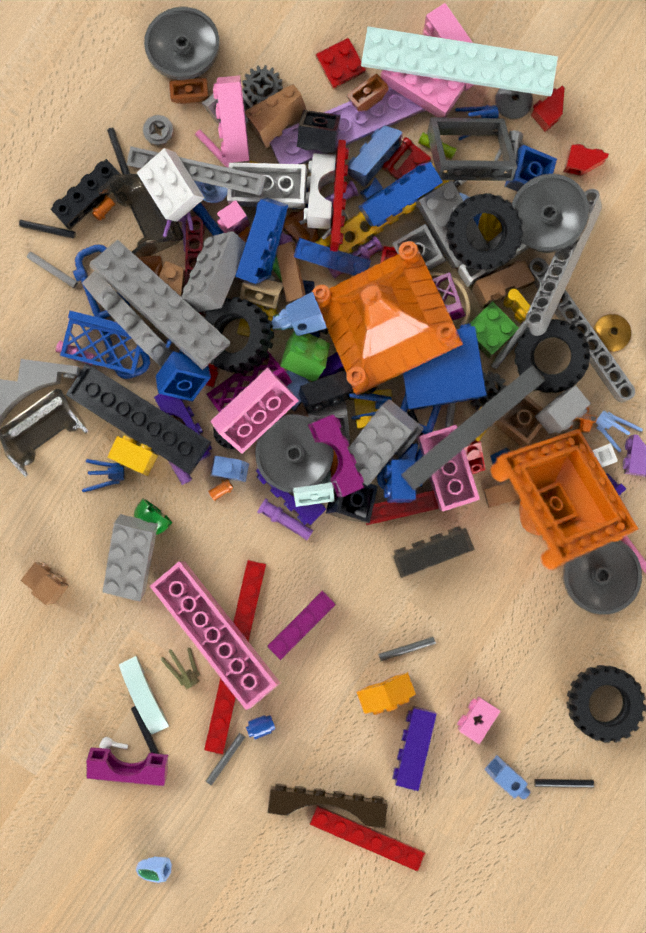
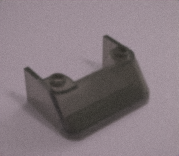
M115 174L98 189L99 194L113 193L119 204L131 207L144 238L137 242V248L132 251L136 257L154 255L183 240L184 234L178 221H171L167 236L163 237L167 219L163 216L138 174Z
M55 389L0 429V440L6 457L26 477L28 473L25 466L34 462L35 450L64 429L68 432H74L81 428L85 434L89 431L61 389Z

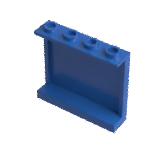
M464 324L460 325V329H456L463 345L403 373L409 410L488 397L475 326Z

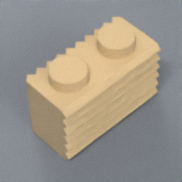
M268 279L257 284L244 280L240 298L276 309L282 297L283 284Z

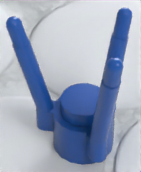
M496 105L455 108L456 112L475 111L468 113V116L480 115L481 118L499 119ZM462 135L458 140L461 141L471 135Z
M373 393L349 394V397L375 401V409H379L389 399L392 401V397ZM376 412L352 416L351 419L356 420L363 416L372 417Z
M86 459L87 463L112 467L108 468V470L88 471L89 475H108V479L112 480L84 488L82 492L120 484V481L125 479L124 465Z

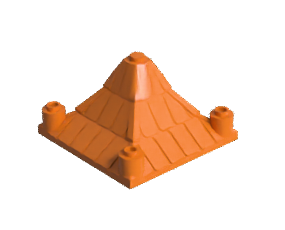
M412 241L401 244L398 251L399 254L336 286L328 288L325 285H317L312 290L347 373V380L356 395L463 345L417 245Z
M580 429L501 455L497 458V462L491 466V474L497 481L503 482L508 478L512 481L521 500L519 512L523 528L531 534L541 535L546 541L549 549L542 553L541 561L549 570H555L565 562L610 542H618L625 536L638 530L636 523Z

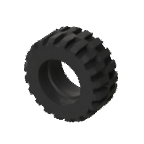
M485 193L467 198L456 206V209L450 215L449 222H447L446 239L449 242V249L452 250L457 260L474 269H494L506 264L510 258L515 256L516 250L520 248L522 243L520 240L524 230L521 227L523 224L522 219L518 216L519 211L512 206L509 200H505L499 195ZM481 213L494 215L500 221L503 230L502 238L498 245L487 251L474 248L466 236L469 221Z
M233 297L232 300L225 298L222 308L205 311L207 314L205 319L221 334H223L225 327L235 319L241 318L246 320L250 327V337L246 346L236 353H229L224 350L211 362L215 367L239 374L244 373V371L250 372L254 370V366L259 367L263 364L261 361L263 358H268L270 354L267 351L269 348H273V343L270 342L271 338H274V332L271 331L273 325L268 320L269 316L260 307L246 299L242 300L241 298Z
M551 319L545 333L539 336L532 335L529 328L524 331V335L517 341L518 345L515 348L514 353H516L514 361L518 368V374L521 375L533 365L545 379L535 390H540L544 393L565 391L576 385L588 370L591 354L589 343L585 335L575 325L567 321ZM547 338L563 340L571 352L569 365L558 374L544 373L537 367L534 360L536 347Z
M597 665V667L587 668L584 673L580 672L577 675L578 679L576 681L573 680L570 684L572 686L571 691L568 690L567 693L569 701L566 704L570 711L568 714L570 719L574 721V725L585 735L603 743H610V741L620 742L623 737L626 739L631 737L630 733L632 731L637 732L640 728L637 726L639 721L643 722L645 718L642 716V713L646 711V705L643 703L646 697L645 693L641 692L642 687L635 681V678L631 674L626 673V671L609 665ZM603 685H611L617 688L623 699L620 713L617 717L607 722L595 719L589 710L591 695L597 688Z

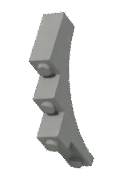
M94 271L82 284L130 337L162 367L173 351L166 347V344L122 299L112 286Z

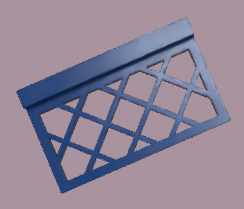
M69 311V322L60 356L135 375L141 347L137 344V348L129 351L125 342L132 338L117 322ZM73 324L80 325L84 332L74 337L72 333ZM95 329L99 330L102 337L93 342L88 333ZM116 334L121 342L111 347L107 338ZM86 335L91 344L81 349L77 340ZM105 340L109 349L100 354L95 345ZM74 342L79 351L73 355L67 354L68 345ZM123 344L127 354L118 358L114 349ZM93 347L98 356L91 360L87 359L84 351ZM111 351L116 360L106 364L102 356ZM128 356L133 361L131 370L124 368L120 362Z

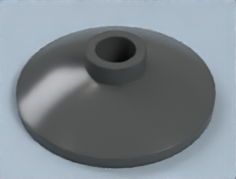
M499 89L495 98V104L499 113L509 119L524 117L530 111L533 103L531 93ZM512 96H517L518 100H513Z

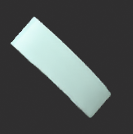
M135 656L119 664L132 700L151 735L169 727L168 721L162 709L159 708L144 676L145 672L138 657Z

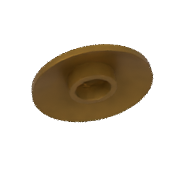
M605 315L594 326V331L609 352L623 349L631 339V327L627 320L620 315ZM612 328L616 329V335L611 333Z

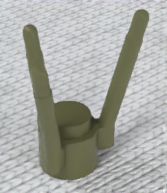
M189 647L187 650L193 672L191 669L185 671L173 650L170 649L169 653L182 674L179 675L164 657L161 658V661L179 680L181 686L184 685L186 689H189L200 682L198 679L200 673L197 670L191 648Z

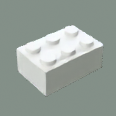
M164 148L137 172L167 220L179 221L204 199L201 191L174 151Z

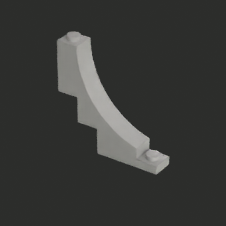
M21 359L18 381L0 379V427L9 412L24 398L40 389L59 385L62 374L64 378L74 379L81 372V368L78 366Z

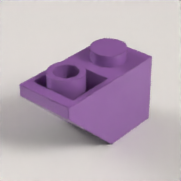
M634 434L629 436L625 443L627 458L625 457L623 460L624 474L646 477V445L638 435Z

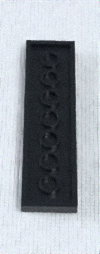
M87 363L66 393V396L138 442L151 447L152 451L190 475L212 443Z

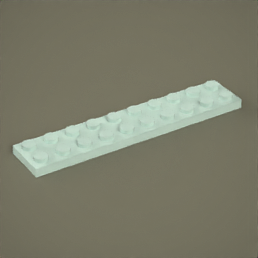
M368 26L361 66L551 96L558 56Z

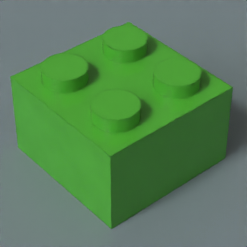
M493 301L469 323L471 326L476 327L479 349L488 358L493 356L519 329Z
M293 331L286 343L281 367L310 381H316L326 367L330 343L309 333L297 336L295 331Z

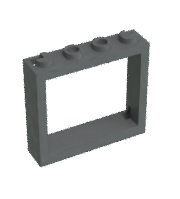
M430 118L427 134L435 170L441 180L513 181L517 164L505 119ZM440 135L497 136L503 161L446 160Z

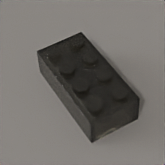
M460 526L447 530L448 534L444 536L442 533L429 537L431 541L426 543L424 540L412 543L413 548L406 550V547L394 550V555L391 558L399 578L475 550L467 529H461Z

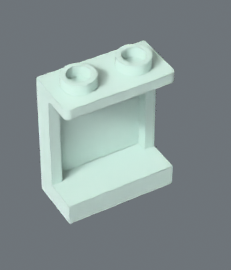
M330 471L318 485L293 488L296 507L335 501Z

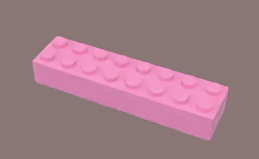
M179 561L150 585L151 589L245 710L252 708L281 683L186 562Z

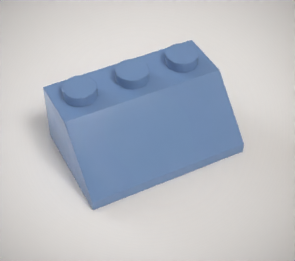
M385 125L380 130L377 129L371 136L372 140L360 148V154L356 158H351L348 162L347 174L365 188L382 168L384 162H387L401 146L402 132L400 130Z

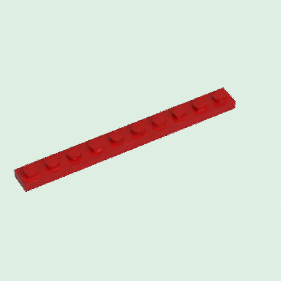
M247 560L233 621L248 642L266 569V564ZM221 678L204 750L223 755L236 697Z

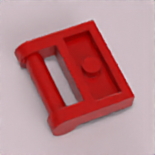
M405 137L402 140V145L388 162H384L382 168L398 180L418 165L430 162L431 157L417 147L409 138ZM409 149L411 154L398 170L394 169L393 166L405 151Z

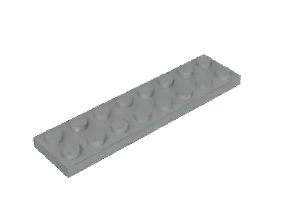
M119 240L115 241L90 262V267L202 370L230 345V341Z

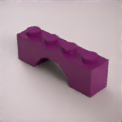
M332 414L308 424L315 443L329 445L338 457V468L330 479L337 497H344L364 488L362 484L364 482L360 472H357L355 467V457L349 453L347 448L349 446L348 440L344 435L342 436L340 431L341 424L339 419Z
M322 590L267 647L281 660L336 603Z
M91 747L86 760L87 779L165 786L168 774V755L148 753L147 757L140 762L126 763L117 759L110 749Z

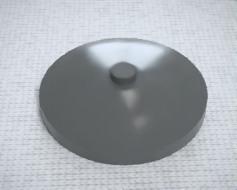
M175 7L160 13L153 19L145 34L144 47L150 64L157 72L171 79L188 80L204 74L212 67L219 54L220 39L214 22L205 13L190 7Z
M545 174L531 179L520 188L512 202V206L517 208L519 211L518 216L523 222L521 227L524 233L520 241L527 247L539 252L550 253L568 248L582 236L588 224L590 211L585 192L574 180L560 174Z
M285 415L258 438L255 451L256 463L263 478L273 487L285 492L294 493L293 488L318 485L328 475L333 463L334 451L327 444L315 443L308 424L315 422V420L303 415Z
M619 540L618 542H610L565 562L563 582L569 597L580 608L595 614H613L629 606L638 595L642 583V569L633 550Z

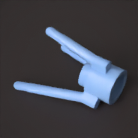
M604 410L595 422L598 424L597 429L603 433L618 452H621L620 447L607 433L605 428L609 430L611 426H614L625 434L630 435L628 430L615 422L618 421L640 432L643 429Z

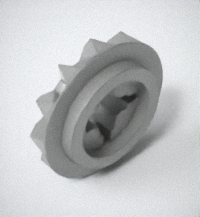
M155 115L148 118L144 123L143 134L151 144L159 146L163 143L166 144L172 138L173 126L168 118ZM154 125H156L159 129L163 128L161 130L162 136H160L158 133L154 134V132L156 131Z

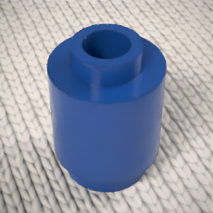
M263 715L248 721L249 725L246 726L249 737H254V740L269 735L273 730H276L271 715Z

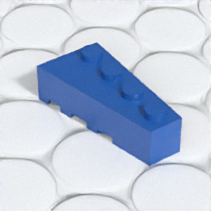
M431 162L423 163L358 207L370 226L376 225L379 227L387 222L386 218L391 215L396 216L403 211V207L414 204L419 200V197L430 193L443 181Z
M270 198L260 199L257 203L255 218L235 277L255 284L271 277L288 204Z

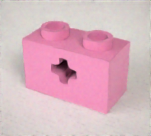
M236 200L217 213L219 217L217 222L223 233L233 231L239 234L246 227L250 226L246 214Z
M478 696L477 699H472L468 706L470 710L466 716L462 715L457 725H459L458 730L480 744L500 713V710ZM474 716H476V717L479 716V717L481 718V721H480V722H478V721L475 722V720L473 719V717H474Z

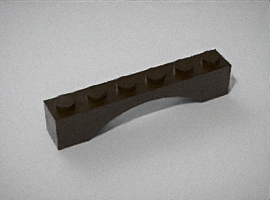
M285 784L271 786L268 805L269 814L287 816L295 810L317 804L331 805L352 813L365 826L385 828L388 803L387 800H384V797L372 796V798H365L363 794L353 793V796L345 795V792L342 791L325 793L326 790L319 788L309 791L303 786L287 788Z

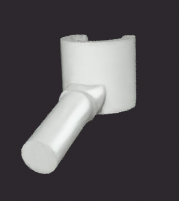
M104 737L99 745L103 749H109L110 746L122 749L128 748L127 744L115 742L109 737Z

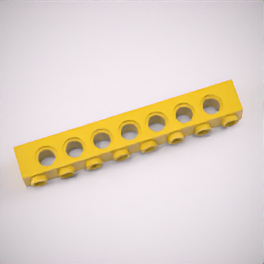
M442 180L443 183L436 186L434 190L442 186L443 184L449 182V180ZM416 204L403 207L402 212L396 216H389L386 218L387 222L379 227L368 224V229L365 232L361 230L360 225L363 221L367 222V220L360 211L344 222V227H341L340 233H344L345 236L346 232L349 231L353 237L350 242L343 238V245L339 244L338 250L350 253L353 246L364 244L368 241V236L379 234L384 230L383 226L388 223L392 225L399 220L398 216L403 213L405 215L415 209L414 206ZM331 234L326 239L320 238L315 243L329 247Z

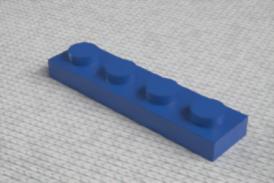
M299 238L293 255L295 258L353 276L369 269L371 263L368 259L340 250L338 252L330 251V247Z

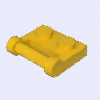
M511 289L508 292V296L504 298L503 305L506 308H511L515 313V319L519 323H523L526 320L530 305L517 289Z

